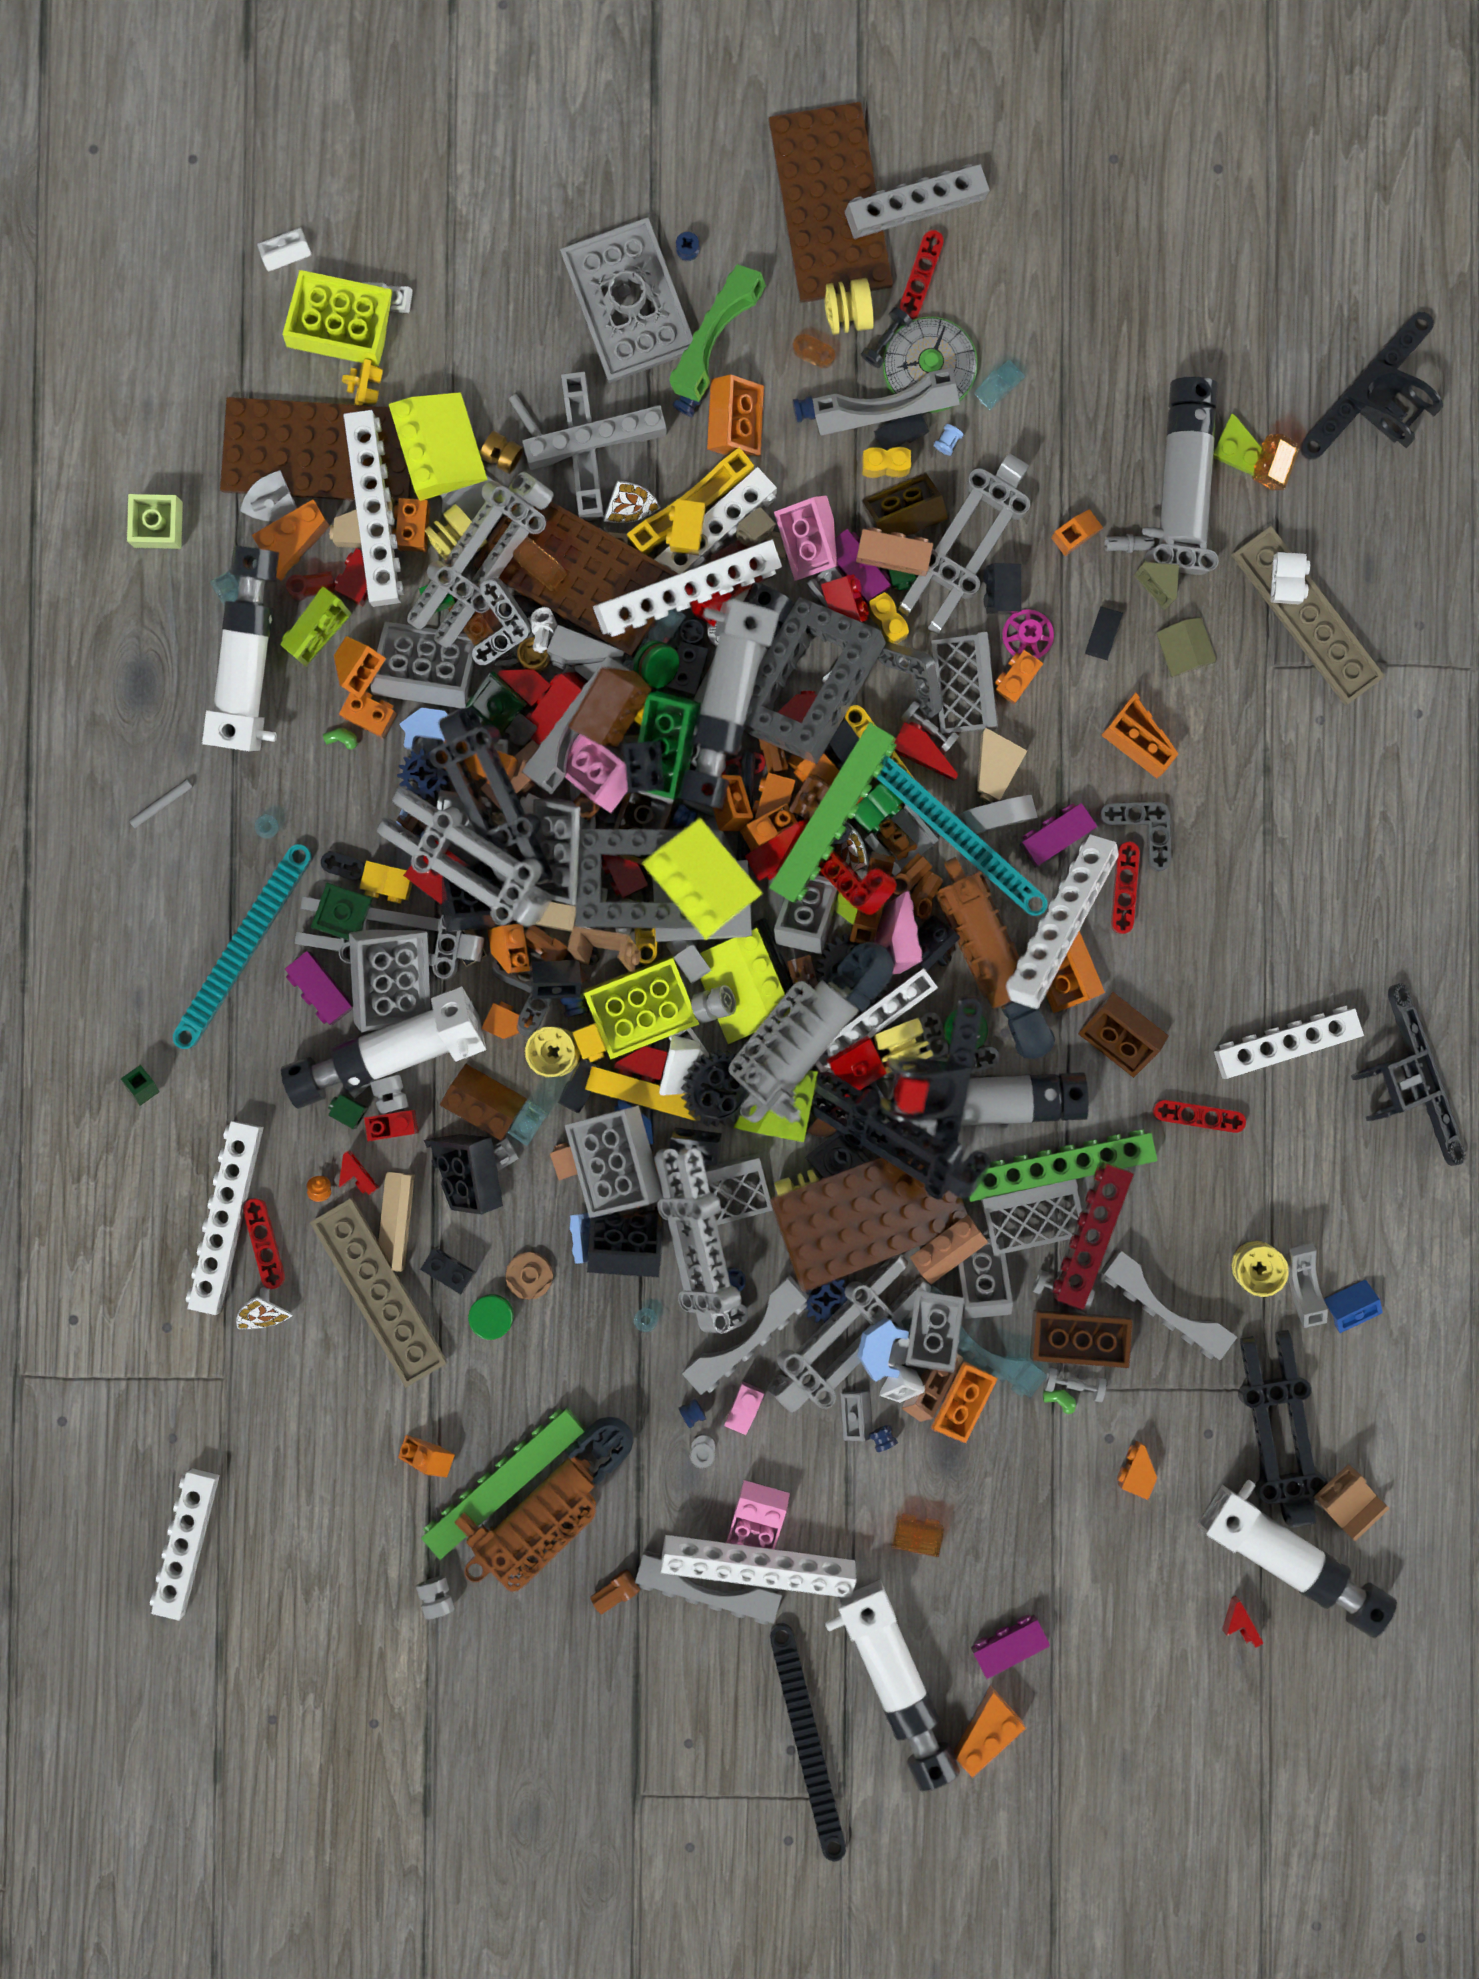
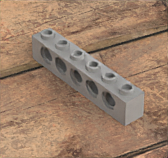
M968 164L961 167L959 171L952 173L944 171L932 179L924 177L912 185H898L892 191L885 192L880 190L865 199L863 197L854 198L849 202L845 215L853 238L856 239L985 200L990 190L981 164L976 166ZM955 183L962 184L965 189L957 188ZM933 190L941 191L943 196L936 195ZM912 196H917L918 198H920L921 202H915L912 199ZM889 203H896L899 209L892 208ZM868 209L875 210L877 216L870 215Z

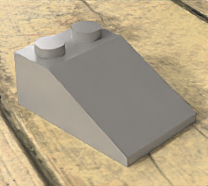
M557 625L547 649L550 660L553 661L552 664L562 669H566L567 666L575 668L576 665L603 662L607 656L613 660H622L624 663L627 660L624 651L560 625Z
M817 876L814 881L810 879L806 886L809 890L802 901L798 900L796 903H793L785 898L774 928L776 944L822 954L828 937L838 890L826 877Z
M1003 1237L996 1239L998 1249L1004 1248ZM987 1239L988 1243L957 1265L961 1298H964V1319L1012 1314L1013 1301L1006 1255L1004 1253L994 1256L990 1239Z
M916 1291L906 1365L954 1373L964 1298Z

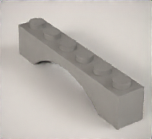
M953 367L929 372L912 387L887 397L856 399L839 394H831L813 399L820 436L960 405Z
M585 372L562 374L568 428L592 423ZM593 449L572 456L579 517L585 521L604 519L596 450Z
M659 405L522 441L529 468L533 470L553 465L568 457L596 448L627 442L647 441L666 436V425L661 406Z
M608 656L598 666L597 671L584 685L582 691L570 704L568 710L555 724L553 730L521 771L531 781L550 794L554 792L566 776L569 751L574 739L578 735L568 725L601 667L628 670Z
M1117 1249L1101 1271L1106 1276L1104 1281L1114 1288L1119 1285L1125 1290L1123 1295L1135 1303L1136 1300L1144 1304L1142 1307L1144 1311L1153 1317L1155 1314H1158L1163 1318L1161 1322L1171 1331L1175 1328L1183 1333L1181 1338L1190 1345H1193L1194 1342L1202 1347L1200 1352L1210 1360L1213 1357L1221 1360L1237 1337L1213 1320L1187 1319L1169 1311L1150 1291L1144 1279L1141 1265L1122 1251Z
M789 1275L771 1291L765 1317L748 1338L729 1349L700 1354L684 1369L682 1375L701 1395L706 1390L709 1393L712 1392L720 1384L718 1380L723 1375L726 1377L730 1376L737 1369L735 1365L741 1359L745 1362L755 1353L753 1348L758 1344L761 1346L766 1344L772 1338L770 1333L776 1328L779 1330L784 1328L790 1322L788 1319L790 1315L794 1312L797 1315L807 1307L806 1301L809 1296L805 1291H801L800 1286Z
M644 1550L635 1583L639 1584L640 1588L652 1591L653 1588L662 1591L663 1595L668 1597L682 1596L685 1597V1601L692 1604L702 1602L708 1604L710 1609L716 1611L726 1609L731 1611V1614L736 1617L745 1618L746 1615L753 1617L754 1621L760 1624L767 1625L768 1622L774 1624L782 1597L781 1590L755 1585L736 1591L707 1589L693 1583L684 1576L661 1573L662 1555Z

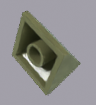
M1150 562L1142 564L1134 576L1165 611L1176 600L1179 565Z
M1201 617L1183 620L1156 633L1171 678L1217 662Z

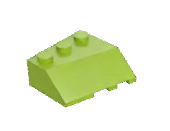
M322 586L292 629L283 635L280 645L306 667L352 613L340 599Z
M809 1070L793 1089V1092L796 1093L793 1097L796 1100L793 1105L800 1110V1119L798 1121L794 1120L791 1123L786 1117H780L769 1109L763 1118L757 1122H751L740 1115L733 1128L804 1142L818 1072ZM757 1105L750 1109L749 1115L755 1113Z

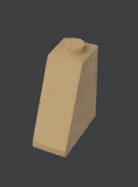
M391 497V502H387L388 511H392L394 517L396 503ZM373 504L369 512H378L380 504ZM357 509L334 518V525H330V539L333 540L337 547L362 548ZM391 525V533L393 531L394 525ZM375 528L372 535L375 537L382 535L384 528Z
M987 728L981 734L977 792L981 794V799L991 804L993 801H1000L1027 750Z
M550 902L541 920L533 925L572 932L573 926L576 927V906Z

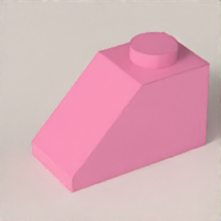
M742 1381L724 1426L746 1435L764 1396V1390Z

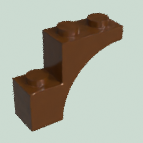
M872 852L867 874L873 869H879L892 876L896 857ZM884 904L877 912L871 915L857 910L850 941L860 944L875 942Z

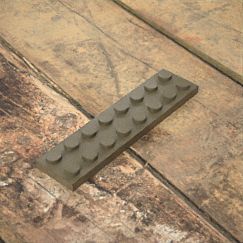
M1270 526L1232 554V557L1346 706L1383 679L1385 675L1309 575H1305V584H1308V596L1306 599H1303L1302 603H1271L1274 555L1277 552L1291 553V551L1272 526Z
M350 1198L311 1221V1226L405 1388L447 1364L448 1361L398 1275L392 1270L390 1261L354 1199Z

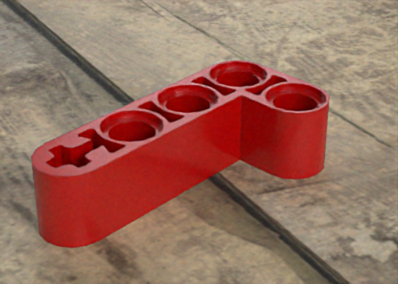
M832 851L828 861L823 859L818 866L821 868L820 872L853 907L867 915L877 912L896 889L895 879L879 869L871 870L862 880L835 851Z

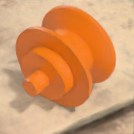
M324 1176L310 1178L307 1182L308 1197L316 1202L327 1200L331 1195L330 1180Z

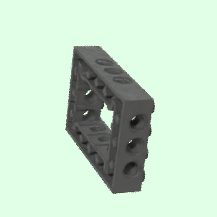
M798 597L759 665L743 732L817 764L886 644L881 631ZM810 633L820 637L823 642L829 641L841 646L843 652L803 722L799 723L772 710L780 691L785 689V683L791 672L797 668V662L805 649H808L811 643L808 635Z
M579 829L576 927L696 929L676 903L600 902L602 894L600 882L602 870L601 854L617 856V854L653 855L684 830ZM711 831L723 845V832Z

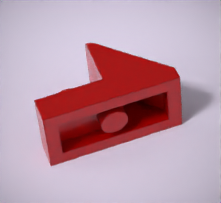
M351 1150L343 1154L339 1188L346 1185L353 1178L357 1179L355 1184L362 1193L367 1192L370 1195L380 1188Z
M1234 1596L1230 1600L1222 1631L1228 1636L1239 1630L1245 1642H1251L1257 1648L1264 1643L1241 1601Z

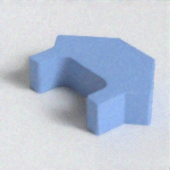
M420 708L400 723V726L405 731L404 747L413 750L415 740L418 737L445 741L439 728V720L448 714L443 710Z
M886 1317L862 1333L857 1354L867 1373L875 1382L884 1376L899 1377L900 1371L894 1366H888L891 1348L896 1338L907 1339L909 1334L904 1328L894 1326Z

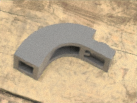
M1032 795L994 802L955 815L975 834L1038 818Z
M1312 1243L1290 1248L1289 1255H1286L1289 1270L1288 1279L1303 1328L1327 1323L1328 1308L1322 1297L1317 1280L1315 1246Z

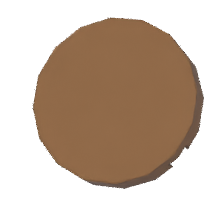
M521 1253L514 1257L507 1266V1286L519 1298L537 1299L544 1295L552 1285V1266L539 1253Z

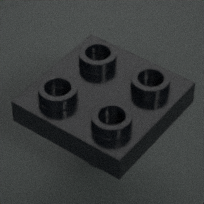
M934 915L926 920L917 932L918 944L922 950V961L917 964L926 971L936 962L940 966H946L948 963L943 957L949 962L951 961L952 956L947 951L961 938L956 931Z
M837 1131L805 1157L822 1179L864 1164L870 1160L861 1149H854L849 1146L845 1141V1134Z

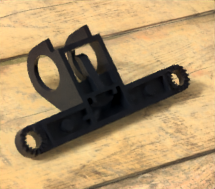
M1418 312L1412 316L1302 441L1300 451L1304 458L1308 460L1318 459L1358 413L1364 416L1392 442L1398 441L1407 448L1415 440V434L1409 430V427L1424 410L1428 411L1433 417L1443 408V402L1438 393L1423 380L1398 370L1402 363L1433 329L1434 321L1428 313ZM1423 319L1427 323L1426 330L1417 329L1415 321ZM1412 386L1423 390L1431 398L1433 404L1420 399L1413 391ZM1399 392L1418 408L1406 424L1402 420L1408 414L1392 401ZM1384 418L1395 422L1401 428L1398 433L1393 431L1386 424ZM1315 441V443H1318L1319 450L1317 453H1311L1307 449L1308 442Z
M1403 983L1392 985L1388 989V998L1408 1055L1351 1075L1352 1080H1359L1382 1073L1393 1105L1385 1107V1109L1366 1116V1121L1391 1117L1425 1103L1444 1160L1450 1166L1460 1165L1466 1159L1465 1150H1463L1464 1146L1461 1145L1459 1140L1460 1134L1415 1005L1413 1006L1411 996H1409L1411 993L1408 992L1409 988H1406L1407 986ZM1401 1066L1405 1079L1397 1083L1393 1069ZM1409 1088L1411 1097L1403 1101L1400 1091Z
M966 995L958 1002L947 1062L899 1056L898 1059L887 1057L888 1069L895 1074L891 1099L880 1098L881 1111L892 1118L903 1121L918 1122L936 1118L933 1136L943 1142H946L948 1139L958 1142L983 1011L982 1004L976 996ZM967 1003H974L977 1009L974 1013L967 1014L963 1011V1007ZM903 1065L920 1067L927 1072L916 1073L902 1068ZM900 1075L913 1078H927L928 1088L922 1112L908 1114L891 1108L892 1106H897L893 1093Z

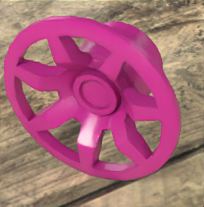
M1030 609L1021 610V612L1011 615L1006 621L1002 633L1003 643L1007 651L1014 656L1016 652L1010 647L1008 642L1019 640L1021 642L1018 650L1020 655L1026 646H1030L1035 654L1034 657L1039 659L1052 646L1054 639L1052 624L1044 614ZM1026 614L1025 621L1021 625L1013 621L1016 617ZM1030 614L1038 616L1043 621L1039 623L1031 619ZM1009 624H1011L1017 630V634L1007 638V629ZM1044 624L1048 627L1049 637L1042 635ZM1038 641L1048 642L1046 648L1039 653L1036 643Z

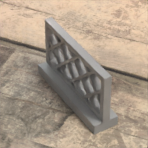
M988 632L931 640L933 661L935 663L942 702V710L939 712L941 734L985 730V728L989 730L999 729ZM974 641L975 650L970 657L959 650L964 642ZM947 644L954 650L944 660L938 655L937 646ZM956 652L966 659V662L959 670L948 663ZM975 655L977 663L972 660ZM939 660L943 662V664L941 665L940 668H939ZM969 662L977 667L978 672L972 681L961 673ZM946 665L956 672L948 684L940 678V672ZM959 675L969 683L961 694L951 687ZM977 679L979 681V687L975 684V681ZM941 683L946 686L943 690L941 688ZM971 686L980 691V697L974 704L964 697ZM948 689L959 696L951 707L943 702L942 697ZM961 699L972 706L964 717L953 710ZM980 702H981V710L977 707V705H978ZM944 707H946V708L948 709V711H947L945 714H944ZM975 709L982 714L983 724L972 725L966 719ZM952 712L961 721L955 728L946 729L945 719ZM964 722L969 725L960 727Z
M758 1153L719 1163L717 1166L704 1167L708 1185L715 1188L713 1193L716 1195L718 1191H721L730 1197L724 1208L720 1206V1211L722 1212L716 1219L717 1225L773 1210ZM758 1171L760 1180L756 1187L744 1182L748 1173ZM731 1178L738 1182L733 1193L721 1188L726 1179ZM761 1184H762L763 1192L760 1191V1190H758ZM741 1185L753 1190L747 1202L735 1196ZM758 1193L765 1197L767 1206L757 1208L751 1205L750 1202L755 1194ZM733 1199L744 1204L740 1213L733 1214L727 1210Z
M1076 1179L981 1199L980 1202L985 1215L993 1255L1070 1239L1073 1233L1065 1230L1064 1226L1070 1217L1078 1220L1079 1214L1082 1211ZM1072 1194L1074 1205L1069 1212L1058 1204L1063 1196ZM1057 1197H1058V1199H1057V1201H1056L1055 1203L1050 1200V1199H1053V1198H1057ZM1046 1200L1053 1205L1047 1217L1035 1210L1040 1201ZM1035 1203L1032 1208L1026 1204ZM1021 1205L1030 1210L1023 1222L1012 1216L1016 1207ZM1056 1207L1067 1214L1061 1226L1049 1219ZM1012 1208L1009 1213L1003 1209ZM1075 1209H1076L1077 1217H1076L1075 1215H1073V1212H1074ZM999 1210L1007 1215L1000 1227L992 1223L990 1212ZM1032 1213L1044 1219L1038 1231L1026 1225ZM1009 1218L1021 1224L1015 1236L1003 1230ZM1047 1222L1058 1228L1055 1236L1049 1239L1040 1234ZM993 1227L996 1228V1229H998V1231L996 1232L995 1235H994ZM1024 1227L1035 1233L1031 1242L1026 1244L1017 1239ZM1061 1231H1063L1064 1233L1067 1234V1235L1059 1236V1234L1061 1233ZM1000 1232L1012 1239L1007 1248H997L996 1239ZM1038 1236H1040L1041 1238L1044 1239V1240L1036 1241V1239H1037ZM1015 1241L1021 1244L1017 1246H1012Z

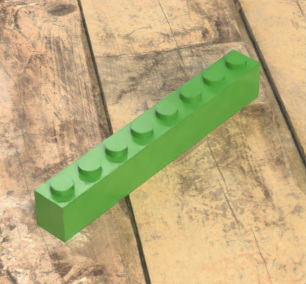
M872 723L868 724L771 883L770 889L793 903L804 899L809 890L806 886L810 879L814 881L821 871V868L818 867L823 859L827 860L834 849L831 845L835 838L839 840L844 834L846 827L843 825L848 818L852 819L859 808L856 804L860 797L865 798L872 787L869 783L873 776L877 778L884 768V765L881 764L886 756L890 757L897 746L894 743L895 737Z
M568 1407L563 1411L560 1408L557 1409L549 1417L551 1422L545 1427L542 1424L539 1425L531 1433L533 1437L527 1443L522 1440L513 1449L515 1453L509 1459L504 1456L495 1465L497 1469L491 1475L489 1472H486L477 1481L479 1485L473 1491L471 1488H468L460 1495L461 1501L456 1506L451 1503L441 1512L443 1517L438 1522L433 1519L423 1528L425 1533L421 1539L439 1560L466 1537L463 1531L454 1523L460 1515L465 1512L479 1526L584 1433L585 1426Z

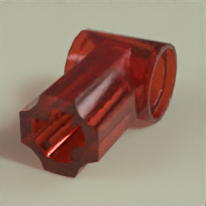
M331 571L304 576L292 575L286 581L287 591L295 600H304L307 597L316 596L322 586L331 593H335ZM302 583L304 588L301 592H293V585Z

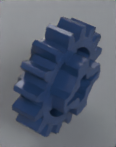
M420 749L419 755L411 751L412 758L410 759L404 756L403 759L406 764L398 766L403 770V773L397 774V777L404 780L399 785L402 788L407 787L406 790L413 792L418 797L421 795L424 801H427L428 795L436 799L435 792L443 790L441 788L442 785L449 784L444 780V777H448L449 774L447 771H444V768H438L437 770L429 768L428 760L431 761L430 755L432 750L426 755L425 750ZM415 762H417L416 767L413 770H410L411 766ZM423 770L429 774V776H425V780L418 776V774H422ZM434 780H438L437 783L432 788H430L431 783ZM409 781H417L419 790L413 788Z
M843 1278L839 1281L835 1279L822 1284L816 1293H811L812 1289L805 1291L809 1296L806 1301L807 1307L804 1309H809L807 1313L808 1318L814 1315L816 1323L819 1322L820 1318L825 1323L848 1300L845 1296L846 1287H842L845 1281ZM830 1283L837 1286L841 1293H834L830 1289ZM824 1292H828V1295L833 1297L828 1300V1304H823V1301L818 1299L824 1295ZM810 1303L818 1304L821 1307V1313L814 1310ZM835 1303H840L839 1307L830 1313V1308Z

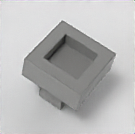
M508 1138L494 1145V1157L498 1171L519 1159Z

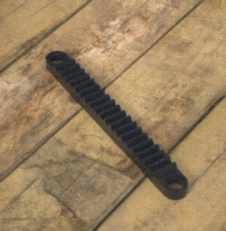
M778 1623L770 1631V1642L824 1857L832 1862L839 1861L845 1856L846 1844L794 1633L788 1624ZM779 1630L786 1631L789 1635L787 1641L783 1643L778 1642L775 1639L776 1632ZM838 1842L841 1849L837 1853H830L827 1849L828 1844Z

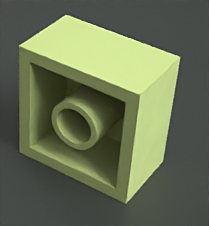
M128 494L127 542L134 548L181 549L183 502L176 495Z

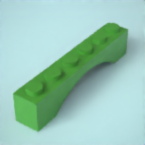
M737 264L733 272L729 273L726 284L716 295L712 308L705 314L704 321L699 330L695 331L693 340L688 349L683 352L677 368L671 372L669 381L676 394L697 402L701 400L710 384L708 369L711 349L721 331L733 318L756 305L766 287L761 272Z

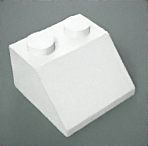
M672 1036L661 1078L659 1094H686L685 1091L681 1090V1087L687 1086V1082L683 1078L690 1077L691 1074L688 1073L687 1069L694 1070L693 1061L701 1063V1055H703V1050H700L699 1041Z

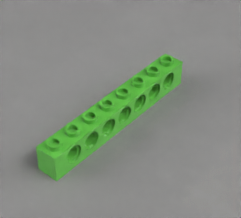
M1144 1129L1130 1131V1136L1121 1138V1134L1107 1136V1141L1098 1143L1097 1139L1084 1141V1146L1075 1148L1074 1144L1061 1146V1151L1051 1153V1149L1038 1151L1036 1157L1028 1158L1027 1154L1013 1157V1162L1005 1163L1004 1159L992 1161L987 1173H992L995 1176L994 1184L985 1186L982 1182L975 1192L968 1197V1201L972 1202L1094 1175L1096 1168L1102 1165V1162L1123 1169L1158 1161L1152 1134L1149 1132L1144 1133ZM1130 1142L1134 1146V1152L1132 1155L1126 1156L1123 1152V1147L1126 1143ZM1103 1148H1108L1111 1151V1157L1107 1161H1103L1100 1158V1151ZM1080 1153H1085L1088 1157V1161L1084 1166H1079L1076 1161ZM1057 1158H1062L1065 1162V1166L1061 1171H1056L1053 1168V1162ZM1034 1163H1039L1042 1168L1038 1176H1032L1030 1173V1167ZM1011 1168H1016L1018 1171V1178L1015 1181H1009L1006 1177L1007 1171Z

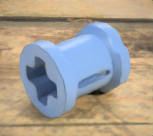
M946 424L944 426L945 431L940 439L935 441L934 447L945 455L951 456L953 447L958 439H962L964 435L956 427Z

